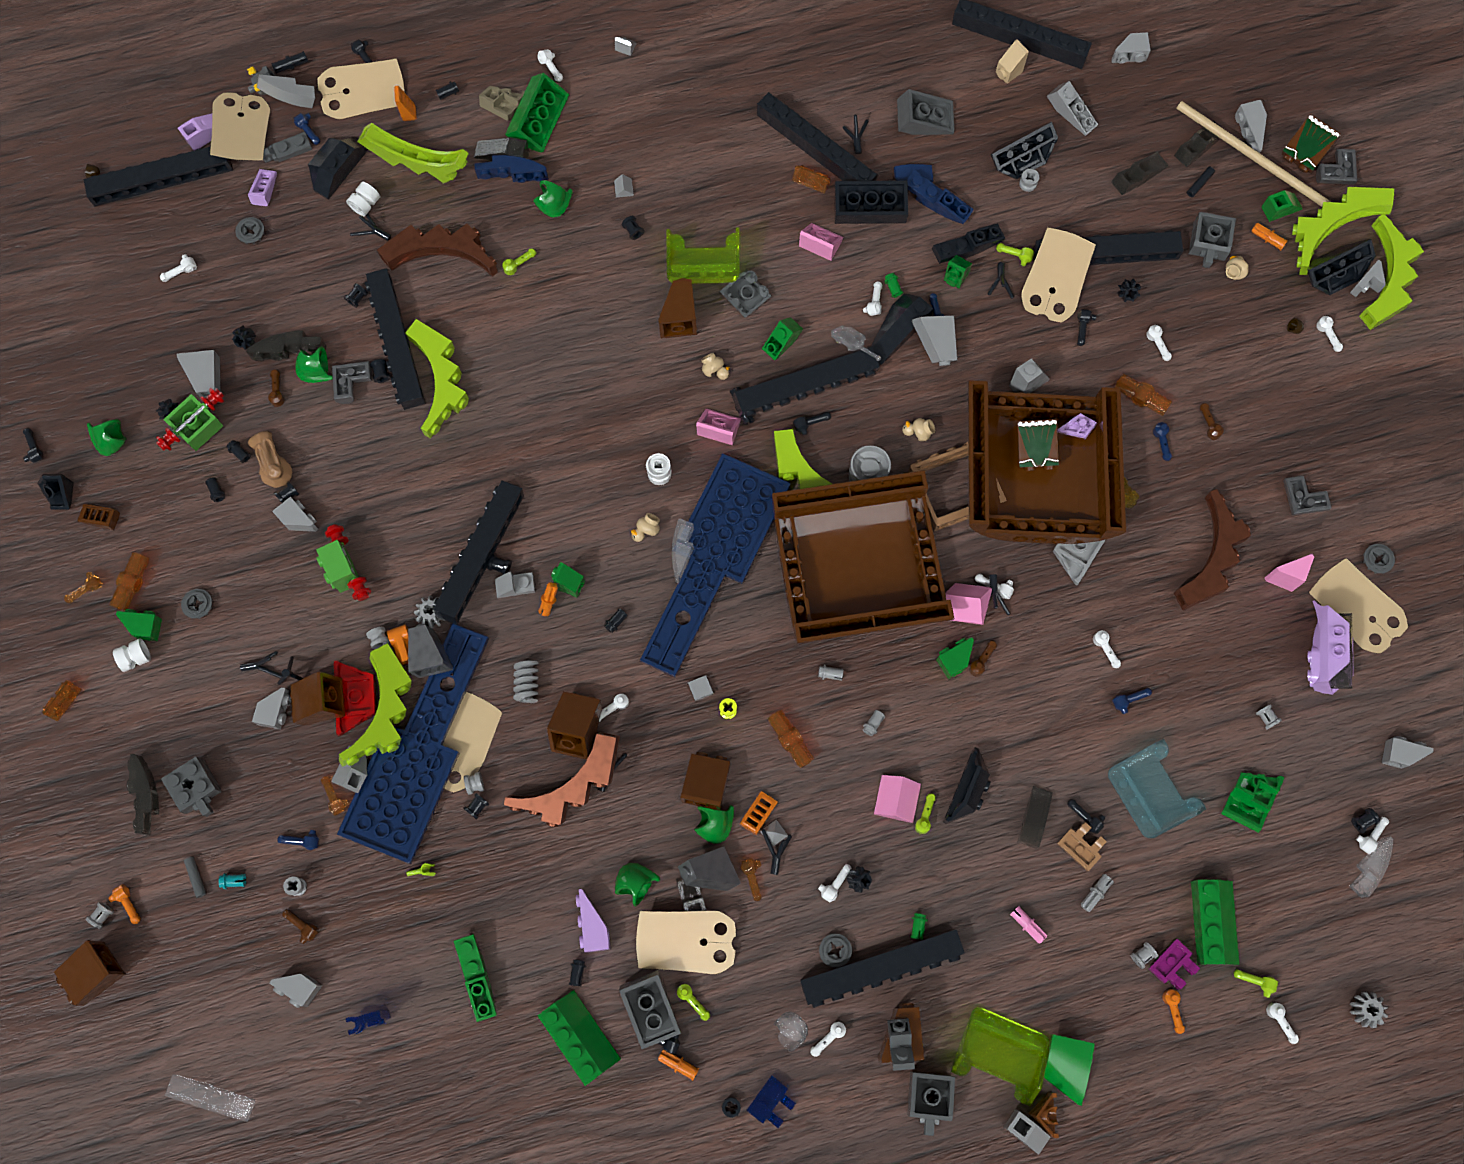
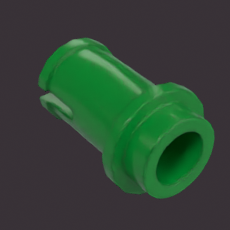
M895 273L886 275L884 282L888 284L892 298L901 296L903 291L899 285L898 276Z
M914 913L910 938L924 940L925 922H928V919H926L927 915Z

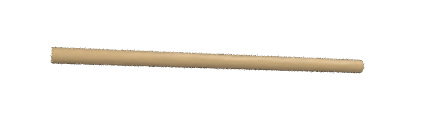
M1183 101L1176 108L1321 207L1323 202H1331Z

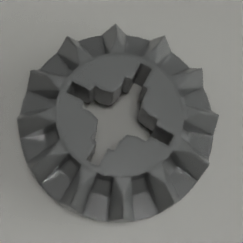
M248 217L237 224L235 233L240 242L255 244L257 240L261 241L262 235H265V227L259 219ZM246 228L253 230L254 234L248 233Z
M1382 544L1369 546L1363 554V563L1368 567L1367 570H1372L1375 574H1384L1390 571L1395 564L1393 552ZM1383 555L1380 560L1381 562L1375 564L1376 557Z
M193 589L183 597L181 608L186 616L192 619H201V617L208 615L209 610L212 609L213 600L205 590ZM197 599L198 601L203 602L199 605L198 609L195 606H193L194 604H196Z
M830 934L821 941L819 953L826 965L841 967L850 960L852 947L849 940L843 935ZM830 942L836 947L843 945V948L839 951L840 959L835 954L828 956V953L832 950Z

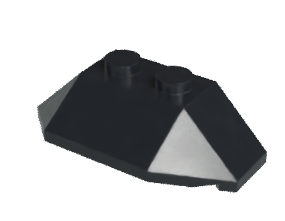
M1049 122L1030 129L998 146L990 154L996 170L1013 179H1018L1026 169L1035 170L1046 164L1054 144L1058 140L1053 123Z
M329 138L309 162L308 166L313 190L329 200L369 150L357 142L359 138Z
M1372 239L1343 245L1312 260L1307 269L1312 287L1326 295H1332L1360 281L1371 261L1376 257Z
M976 747L970 754L943 820L945 824L971 815L976 810L979 811L982 806L983 791L987 792L991 781L988 780L990 774L980 750Z

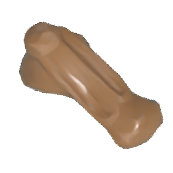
M262 431L253 435L249 439L248 445L255 450V455L260 464L259 474L262 481L273 488L287 485L286 483L292 477V468L283 457L277 454L272 440V433Z

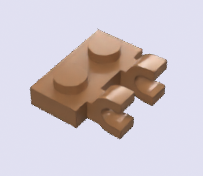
M1084 822L1076 832L1070 828L1057 844L1088 872L1102 857L1098 851L1107 841L1100 836L1090 846L1082 839L1091 829Z

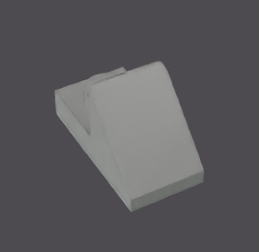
M1380 260L1372 266L1350 292L1356 297L1360 292L1365 293L1369 287L1379 293L1385 287V278Z
M508 572L495 579L497 598L535 593L532 572L518 575Z

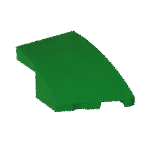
M1241 772L1221 814L1259 833L1267 814L1272 808L1275 797L1280 791L1284 777L1278 776L1273 778L1265 777L1264 774L1253 775Z
M1051 1034L1048 1056L1045 1055L1042 1077L1077 1105L1082 1106L1095 1043Z

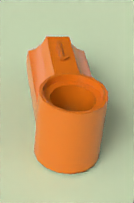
M405 624L387 630L389 641L392 647H394L396 657L401 665H408V627Z

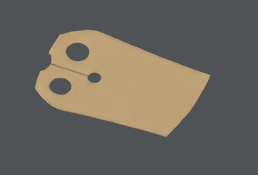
M397 59L331 67L318 77V91H321L323 95L321 101L323 112L336 119H344L397 107L394 87L399 86L404 91L403 78ZM329 77L336 80V84L332 88H328L325 85V80ZM348 88L350 92L349 94H344L343 90ZM330 101H339V109L331 110L329 108Z
M222 93L214 100L210 155L236 160H263L270 107L262 97L248 95L243 96L242 99V96H239L237 93ZM231 98L235 101V105L228 107L224 104V100ZM251 101H256L260 104V108L251 109L248 104ZM239 112L244 113V116L239 117L237 114Z
M1047 227L1038 254L1022 290V302L1025 310L1035 315L1045 314L1049 320L1063 322L1073 315L1077 308L1084 279L1096 244L1073 233ZM1051 287H1054L1056 289V292L1054 294H1051L1049 292V289ZM1039 295L1042 300L1041 304L1033 306L1030 303L1031 296ZM1062 303L1065 306L1064 313L1056 314L1053 310L1054 305Z
M1347 558L1326 572L1309 592L1322 606H1330L1350 624V635L1364 650L1382 653L1391 646L1390 642L1394 637H1400L1408 628L1403 609L1362 574ZM1374 616L1376 618V622H1370L1369 617ZM1394 616L1398 618L1400 623L1397 628L1389 627L1387 624L1389 617ZM1376 633L1380 635L1382 640L1379 645L1371 644L1369 641L1371 634Z
M468 692L465 693L443 743V746L460 753L452 772H459L461 780L453 784L448 779L444 788L453 793L466 788L464 783L465 775L472 776L479 771L486 758L502 712L495 706Z
M640 911L636 936L638 968L707 974L721 973L734 964L735 950L732 947V940L736 937L735 922L719 911ZM721 922L727 926V932L724 935H717L715 933L714 926L717 923ZM703 938L708 942L705 946L700 944V940ZM717 950H722L726 953V960L722 963L716 962L713 958Z

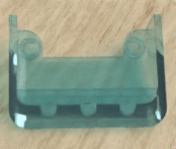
M1164 739L1116 764L1108 772L1112 785L1139 830L1147 838H1155L1206 810L1205 805L1198 798L1192 797L1183 801L1160 763V760L1167 757L1169 753V747Z

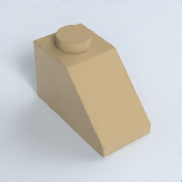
M1018 40L1014 41L997 65L996 73L998 77L1007 84L1023 72L1029 53Z

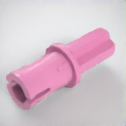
M1018 906L1015 910L1021 917L1015 911L1010 916L1037 943H1042L1046 939L1047 934L1034 922V918L1031 919Z

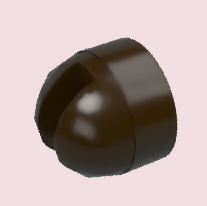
M87 164L85 169L86 178L100 175V170L97 166Z
M1293 318L1289 321L1287 330L1290 333L1299 334L1304 330V323L1297 318Z

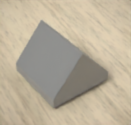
M622 36L615 38V51L631 56L636 46V41Z
M622 174L614 180L616 198L634 196L631 178Z

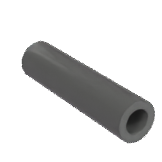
M189 857L184 860L195 896L200 898L205 896L206 892L194 857Z

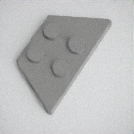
M1105 540L1091 543L1056 545L1053 553L1075 585L1079 584Z

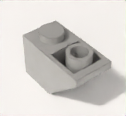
M1148 32L1130 33L1115 49L1111 62L1122 64L1125 62L1146 61L1151 51Z
M289 497L273 510V513L289 530L315 532L318 530L315 525L317 521L310 513L306 515L303 512L305 507L299 500L294 501Z
M280 688L259 701L252 722L259 726L281 730V726L286 721V708L291 703V692L286 688Z
M1394 736V738L1385 742L1382 764L1402 769L1433 753L1434 748L1427 747V744L1422 742L1412 743L1406 741L1407 739L1404 737Z
M364 755L359 758V761L351 766L346 765L342 767L339 764L331 782L359 793L367 776V756Z
M297 974L270 981V984L274 986L273 991L281 996H284V994L290 998L289 1002L297 1008H300V1006L308 1007L322 987L320 983L307 974Z
M1014 1110L1003 1126L1038 1155L1050 1139L1046 1132L1018 1110Z

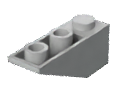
M1070 81L1058 85L1047 95L1055 110L1083 135L1086 136L1098 125Z
M1261 100L1241 104L1235 114V119L1241 127L1243 138L1246 139L1248 146L1259 153L1263 147L1267 113Z

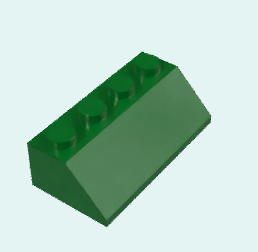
M545 73L531 77L505 135L519 146L542 153L569 94Z
M1191 881L1197 965H1240L1233 881Z
M574 990L537 1015L584 1086H587L621 1060Z

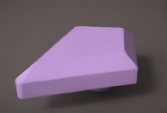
M1080 413L1060 427L1058 433L1086 439L1097 425V422Z

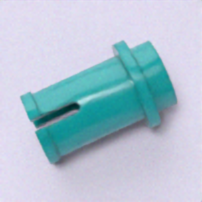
M227 873L219 876V887L227 889V887H245L246 881L238 880L246 879V874L227 875Z

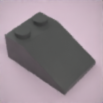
M910 89L897 99L898 131L912 135L954 134L953 101Z
M658 970L620 985L619 992L641 1049L681 1034Z

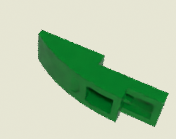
M475 934L455 939V948L465 977V985L476 1021L479 1022L497 1016L482 953L479 951Z

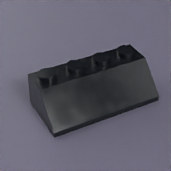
M835 181V224L907 222V181Z

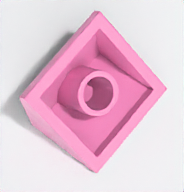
M811 223L801 230L799 247L832 261L844 237Z
M705 409L697 421V435L733 445L741 418Z
M1313 554L1277 567L1265 577V580L1291 592L1306 581L1314 559Z
M955 583L945 593L946 600H951L955 618L950 621L983 625L992 588Z
M882 775L874 814L913 823L921 784L901 776Z

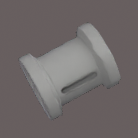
M1271 704L1256 712V715H1259L1265 723L1266 730L1282 721L1272 710Z
M289 877L285 880L283 888L289 895L301 896L307 890V883L301 878ZM294 883H297V890H293L295 888Z
M98 902V907L91 916L86 917V921L92 926L101 929L103 922L110 914L114 913V910L108 905Z
M1145 942L1139 951L1130 955L1132 960L1141 969H1144L1150 960L1158 957L1157 952L1148 942Z

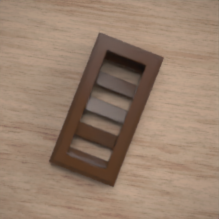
M83 504L77 521L114 531L120 513L116 509ZM87 510H90L87 519H84L85 516H86ZM94 511H96L94 519L91 520ZM108 514L106 522H104L105 516Z

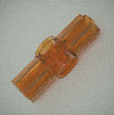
M1122 374L1114 387L1121 388V393L1130 397L1135 405L1139 407L1146 406L1162 416L1172 402L1155 392L1154 387L1145 382L1139 383L1125 374Z
M132 553L125 571L120 572L116 579L117 588L109 604L110 606L122 611L128 609L134 594L139 592L142 587V576L150 560L148 557Z
M782 710L775 712L767 719L778 735L781 745L790 753L800 769L814 760V757L803 743L804 740L795 726L791 725Z

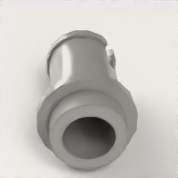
M826 664L819 666L818 677H821L822 680L827 678L842 681L843 668L826 667Z
M875 710L867 724L864 723L863 731L869 736L876 734L877 728L885 719L884 714Z

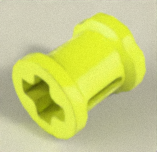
M729 698L721 701L719 706L721 716L725 719L735 717L737 714L736 702ZM730 705H731V706H732V712H730V711L725 712V707H724V706L730 707Z

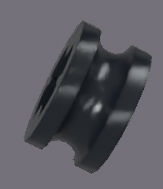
M733 1097L725 1099L722 1103L723 1113L730 1118L738 1116L741 1110L739 1101ZM730 1101L733 1104H737V1109H734L735 1112L732 1114L730 1111L725 1110V1106H728L727 1103Z

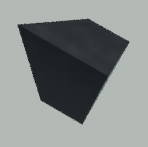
M43 474L37 484L48 500L50 509L69 510L71 508L74 483L63 474Z

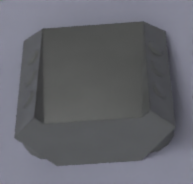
M747 269L720 291L744 318L772 296L766 286L761 285L757 281V275Z

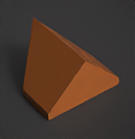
M1048 1092L1029 1112V1115L1051 1137L1059 1138L1058 1133L1055 1132V1125H1058L1054 1098H1057V1093Z

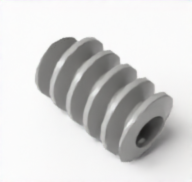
M527 660L514 664V669L517 670L514 672L516 679L513 681V684L516 685L513 688V691L516 693L513 695L514 700L522 703L538 702L537 699L532 698V696L538 695V692L533 691V688L538 687V684L533 683L534 680H538V677L533 675V673L538 672V669L533 668L534 665H538L537 661Z

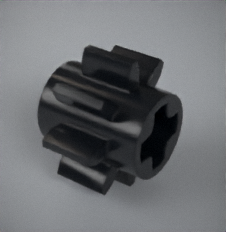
M1124 279V282L1118 285L1121 291H1118L1117 294L1119 297H1122L1124 302L1127 300L1134 302V299L1140 296L1138 290L1141 289V286L1136 284L1135 279L1131 281Z
M242 325L232 332L234 334L232 340L237 347H243L246 350L256 343L254 341L256 335L251 328H245Z
M171 399L159 402L160 407L156 410L160 416L159 419L167 417L178 407L179 403H172Z
M857 866L856 870L850 869L846 878L849 888L862 893L863 889L868 890L872 882L870 871L864 870V867Z

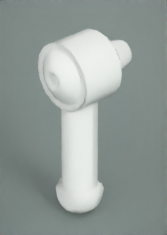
M548 49L539 51V62L547 65L555 81L561 82L563 75L559 73L552 62L555 54L551 53Z
M186 254L182 255L181 265L166 273H162L160 279L163 282H167L182 272L190 273L195 271L197 266L194 259Z
M879 281L873 285L872 302H869L867 307L863 308V312L868 313L870 316L881 314L879 299L882 283Z
M1323 316L1317 322V329L1325 332L1333 345L1334 351L1340 352L1343 349V345L1339 342L1332 329L1333 319L1329 316Z
M1152 325L1147 331V338L1155 341L1163 360L1169 361L1172 355L1161 338L1162 328L1158 325Z
M981 574L975 576L977 583L990 587L988 578ZM1011 580L1001 585L997 583L998 592L1003 599H1010L1014 592L1012 587L1013 581Z
M1103 630L1098 631L1093 636V642L1095 645L1103 648L1111 662V666L1119 668L1121 662L1108 643L1109 634Z
M624 694L616 695L614 702L602 709L599 722L616 709L628 707V697Z
M1386 817L1380 818V823L1376 825L1370 836L1363 837L1359 835L1356 838L1360 849L1367 854H1371L1377 849V840L1386 825L1389 824V820Z
M845 864L831 885L824 886L821 884L818 888L821 891L822 898L829 903L837 898L839 887L849 874L850 869H852L850 865Z
M1270 1003L1266 1008L1268 1016L1278 1021L1291 1044L1298 1043V1035L1294 1033L1284 1017V1006L1279 1003Z
M834 1022L831 1025L830 1032L815 1047L811 1048V1055L814 1057L819 1056L835 1038L843 1037L846 1033L844 1024Z

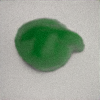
M540 181L543 194L536 197L533 202L547 216L560 217L569 205L573 190L568 189V191H565L561 186L553 182Z
M323 346L319 347L313 355L308 354L303 349L300 350L295 366L296 375L300 380L307 383H317L333 379V375L328 374L327 353Z
M119 419L110 420L94 427L91 423H87L91 441L101 455L111 456L127 440L122 434Z
M730 805L727 810H715L698 806L697 809L701 813V821L694 828V831L704 840L713 844L725 841L731 831L734 806Z
M628 863L622 866L617 874L615 894L632 895L633 905L638 906L651 887L652 881H660V877L645 866L638 863Z

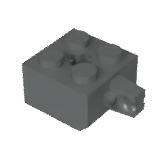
M1199 212L1193 222L1189 254L1203 257L1202 267L1210 268L1213 264V259L1225 261L1231 251L1236 218Z
M194 757L161 778L180 812L188 814L193 810H199L206 817L214 813L209 803L212 801L211 798L222 791L203 759Z
M910 1071L907 1115L920 1118V1123H924V1135L934 1136V1124L939 1125V1120L952 1121L955 1089L954 1076ZM931 1090H934L932 1093L936 1094V1098H932V1101L928 1102L929 1099L926 1098V1095L930 1094Z

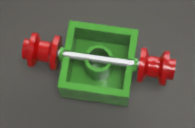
M210 388V394L207 397H200L204 402L201 404L191 394L163 419L173 430L170 431L166 428V434L163 437H156L158 439L156 444L164 451L166 449L171 451V445L174 442H181L177 437L180 436L197 451L223 427L220 421L208 409L210 408L212 411H215L214 405L218 402L223 403L224 400L222 398L224 395L217 388L214 390Z
M337 524L331 525L327 528L325 536L331 538L332 541L316 549L319 555L316 559L320 567H323L326 572L323 574L324 578L333 589L336 588L340 593L353 589L352 597L354 600H366L369 598L371 589L365 588L366 578L358 576L350 555L344 547L349 542L348 537L342 535L344 528Z

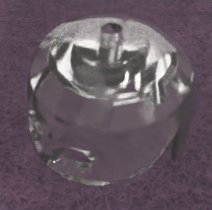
M785 1012L774 1021V1025L781 1031L778 1035V1040L789 1052L797 1049L805 1041L808 1035V1027L803 1018L798 1014Z

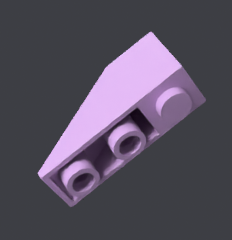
M213 113L192 118L178 127V130L194 151L211 141Z
M579 889V895H576V905L581 910V915H578V926L582 928L583 936L579 937L580 948H584L586 953L611 950L608 927L584 890Z

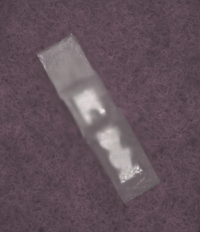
M172 1074L164 1095L248 1122L255 1104V1099Z

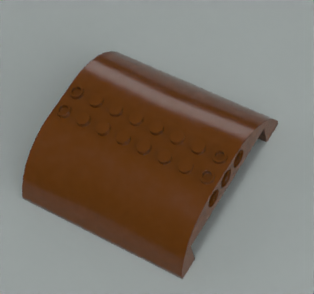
M968 381L969 526L971 529L983 536L998 540L1047 544L1091 543L1110 539L1126 532L1121 388L1101 387L1096 397L993 392L988 391V381ZM1081 413L1097 422V425L1086 439L1058 433L1059 465H1055V469L1043 470V466H1036V470L1024 471V467H1020L1018 421L1058 419L1059 429ZM997 480L1005 495L1006 502L1000 503Z
M925 470L772 493L778 550L792 628L797 644L955 619L951 600H946L926 500L928 484Z

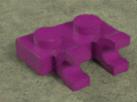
M1175 939L1148 968L1163 984L1169 980L1177 990H1181L1187 984L1175 973L1181 966L1191 976L1200 970L1189 959L1193 953L1178 939Z

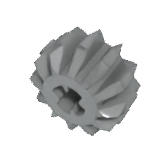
M429 595L428 601L421 598L423 603L416 604L418 610H415L414 614L418 616L416 618L418 623L422 622L421 624L429 625L433 629L435 623L437 626H441L439 621L446 620L436 617L435 613L430 615L428 611L432 609L434 612L433 604L436 598L433 599Z
M1361 992V996H1354L1356 1002L1350 1003L1354 1007V1010H1351L1350 1013L1357 1015L1354 1019L1355 1022H1361L1362 1027L1370 1026L1371 1028H1376L1377 1024H1384L1382 1018H1387L1388 1015L1383 1010H1386L1388 1006L1381 1005L1384 1000L1382 997L1377 998L1374 992L1370 994Z

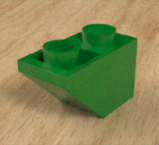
M1286 190L1268 196L1261 207L1269 222L1303 209L1295 193Z
M956 255L948 263L944 281L952 287L960 288L971 270L972 263Z
M791 317L780 320L762 347V350L773 360H777L796 341L803 328Z
M562 562L553 569L551 577H553V582L557 583L558 590L578 598L585 583L584 576Z
M125 609L124 612L117 611V617L132 636L142 640L158 641L162 619L155 612L144 611L143 613H137V611L132 609Z
M972 637L968 640L963 638L955 643L956 646L950 649L947 647L939 652L936 661L948 680L962 673L968 667L974 642Z

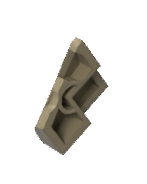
M489 86L479 95L480 107L509 121L515 114L525 91L522 90V94L512 93L509 88L501 89Z

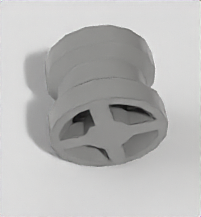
M1026 169L1022 173L1019 182L1020 188L1026 192L1033 191L1039 181V173L1034 169Z
M376 627L366 633L367 638L371 640L370 645L372 649H377L390 643L389 638L385 635V627Z
M476 772L472 776H464L468 795L473 794L474 791L482 792L485 790L480 772Z

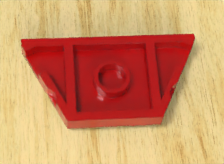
M334 661V676L342 678L345 716L336 718V735L341 736L376 714V686L373 674L345 665L339 661Z

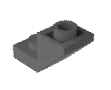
M909 1019L887 1020L893 1071L915 1069Z

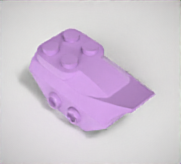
M1314 600L1313 604L1318 622L1314 631L1312 650L1308 651V663H1310L1311 670H1308V681H1310V687H1313L1314 691L1333 695L1354 676L1353 637L1350 635V624L1330 606H1320Z

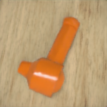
M121 884L112 890V895L108 899L110 902H122L131 923L138 924L141 918L129 899V888Z
M1168 989L1162 995L1163 1001L1170 1006L1175 1032L1182 1034L1185 1031V1026H1183L1178 1008L1181 997L1176 990Z

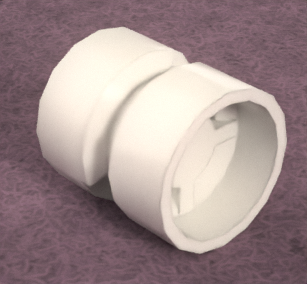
M361 182L355 190L356 194L352 193L346 202L356 213L366 216L371 210L370 205H375L380 198V194L368 183Z
M660 453L650 456L646 462L649 480L655 485L666 484L672 475L670 460L667 456Z
M140 638L130 642L128 647L123 645L113 650L114 659L122 672L135 668L136 664L142 665L151 661L150 652L145 642Z

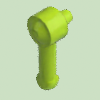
M999 243L996 246L998 252L1018 256L1022 266L1030 263L1034 256V251L1030 248L1025 247L1020 250L1006 246L1003 243Z
M531 248L515 260L506 259L503 262L504 272L507 275L515 274L517 266L530 258H534L536 251Z
M933 793L927 794L922 816L915 823V830L919 834H926L931 828L929 817L933 804L936 801V796Z
M1236 969L1234 971L1235 978L1261 986V989L1264 991V997L1270 998L1271 994L1277 990L1278 981L1273 977L1261 978Z
M687 984L680 985L677 989L678 997L682 1000H687L701 1016L700 1018L703 1021H707L710 1018V1013L692 995V988Z

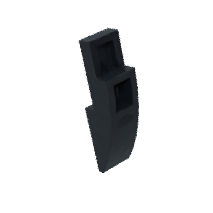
M998 223L969 231L963 237L935 244L932 247V251L939 264L950 261L956 255L966 259L1005 240V236Z

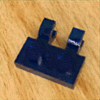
M378 1010L358 1017L346 1018V1022H355V1028L348 1031L349 1035L362 1033L366 1026L376 1027L385 1024V1020L391 1018L389 1010Z
M771 1075L746 1111L762 1124L768 1119L779 1128L783 1120L772 1112L779 1101L789 1110H792L796 1103L785 1095L788 1088Z

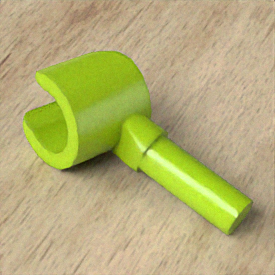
M424 863L421 868L407 871L406 874L407 876L416 874L434 876L436 873L429 870L435 865Z

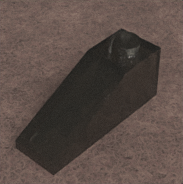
M507 137L482 140L477 143L474 158L492 161L493 155H507L528 159L530 151L527 140Z

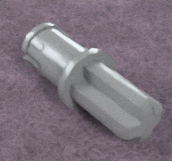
M1103 874L1096 885L1090 888V893L1081 903V907L1087 912H1091L1098 901L1104 898V894L1114 881L1106 874Z

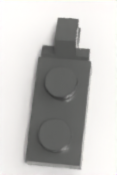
M302 132L268 146V148L264 149L263 154L265 163L272 160L282 162L312 150L306 133Z

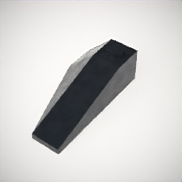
M904 293L892 304L871 345L879 365H882L917 332L912 323L913 319L930 317L932 315L933 308L920 296Z

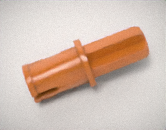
M1256 223L1251 230L1252 233L1265 240L1264 243L1268 242L1280 251L1288 241L1275 234L1274 230L1271 231L1259 223Z
M549 582L545 593L541 596L542 602L538 612L539 614L542 613V616H549L552 606L556 602L555 596L558 587L555 582Z
M664 1049L659 1055L658 1060L674 1069L675 1073L677 1071L692 1081L694 1080L699 1068L684 1061L683 1057L679 1058L674 1054L667 1053Z

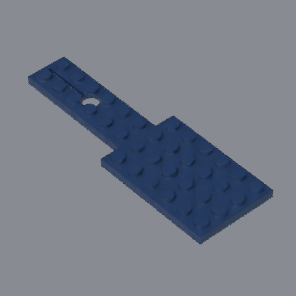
M722 453L673 550L675 554L690 561L640 662L672 677H676L725 576L743 584L774 520L772 493L788 491L791 483ZM682 611L689 613L691 617L690 622L686 625H680L675 620L676 615Z
M452 624L443 648L453 666V670L428 677L405 731L394 727L401 737L399 748L392 753L386 752L384 754L377 748V751L372 755L367 766V776L359 793H355L337 835L412 864L460 754L456 750L443 746V743L488 643L489 638L487 636ZM450 677L454 679L455 687L453 690L445 692L441 689L440 684L443 679Z

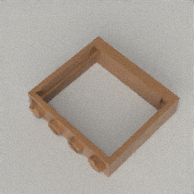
M968 442L960 448L952 447L941 455L939 453L933 454L927 460H917V462L910 465L908 473L927 471L968 456ZM997 480L1000 503L1006 502L1005 495ZM926 494L934 532L969 519V507L937 518Z

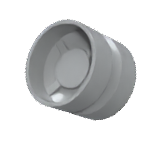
M864 446L858 449L851 459L849 469L850 482L889 476L891 461L888 454L877 446Z

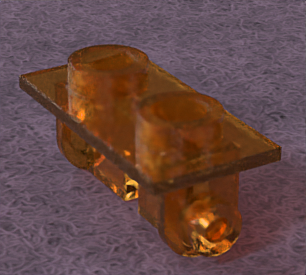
M804 165L795 166L792 181L825 193L826 187L831 180L828 175L819 172L814 173V170L806 168Z
M68 680L62 682L55 692V698L51 697L48 703L43 706L44 710L42 713L58 722L82 689Z

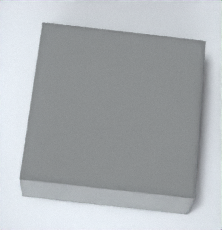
M706 675L688 682L695 701L713 695Z

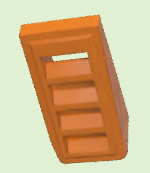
M395 86V102L402 120H416L417 115L414 102L399 86Z
M761 791L741 820L740 825L754 835H757L778 801ZM764 799L765 801L770 803L771 806L767 807L766 805L761 803L760 800ZM758 805L762 807L767 812L764 814L763 812L756 809V806ZM755 812L763 818L759 820L751 814ZM748 818L758 823L757 827L747 821Z

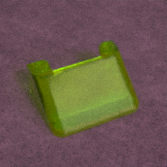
M736 227V233H732L726 238V248H685L683 237L678 234H672L670 229H666L667 278L671 283L680 278L691 279L692 284L733 283L738 280L741 258V231L739 227Z
M975 1008L970 1014L951 1072L959 1076H965L969 1073L971 1066L1016 1085L1015 1098L1021 1103L1030 1106L1042 1088L1050 1041L1040 1032L986 1009Z

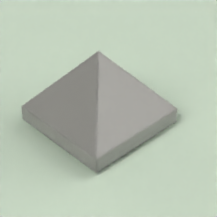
M777 820L764 828L773 847L788 836Z

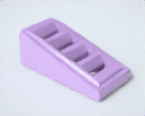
M259 169L248 193L251 204L268 206L277 177L276 171Z

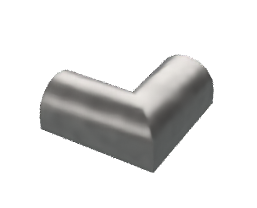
M1337 149L1335 152L1336 164H1320L1317 168V183L1354 185L1357 182L1355 149Z
M369 361L332 366L335 402L339 404L352 403L354 401L353 383L373 380Z
M1304 476L1290 477L1283 480L1292 516L1332 509L1328 492L1308 493Z

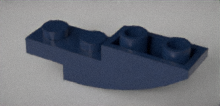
M493 155L492 162L474 163L478 179L512 176L513 182L518 183L548 180L545 166L522 157Z
M916 170L907 179L908 190L917 196L915 199L941 216L964 224L974 210L946 188L941 190Z

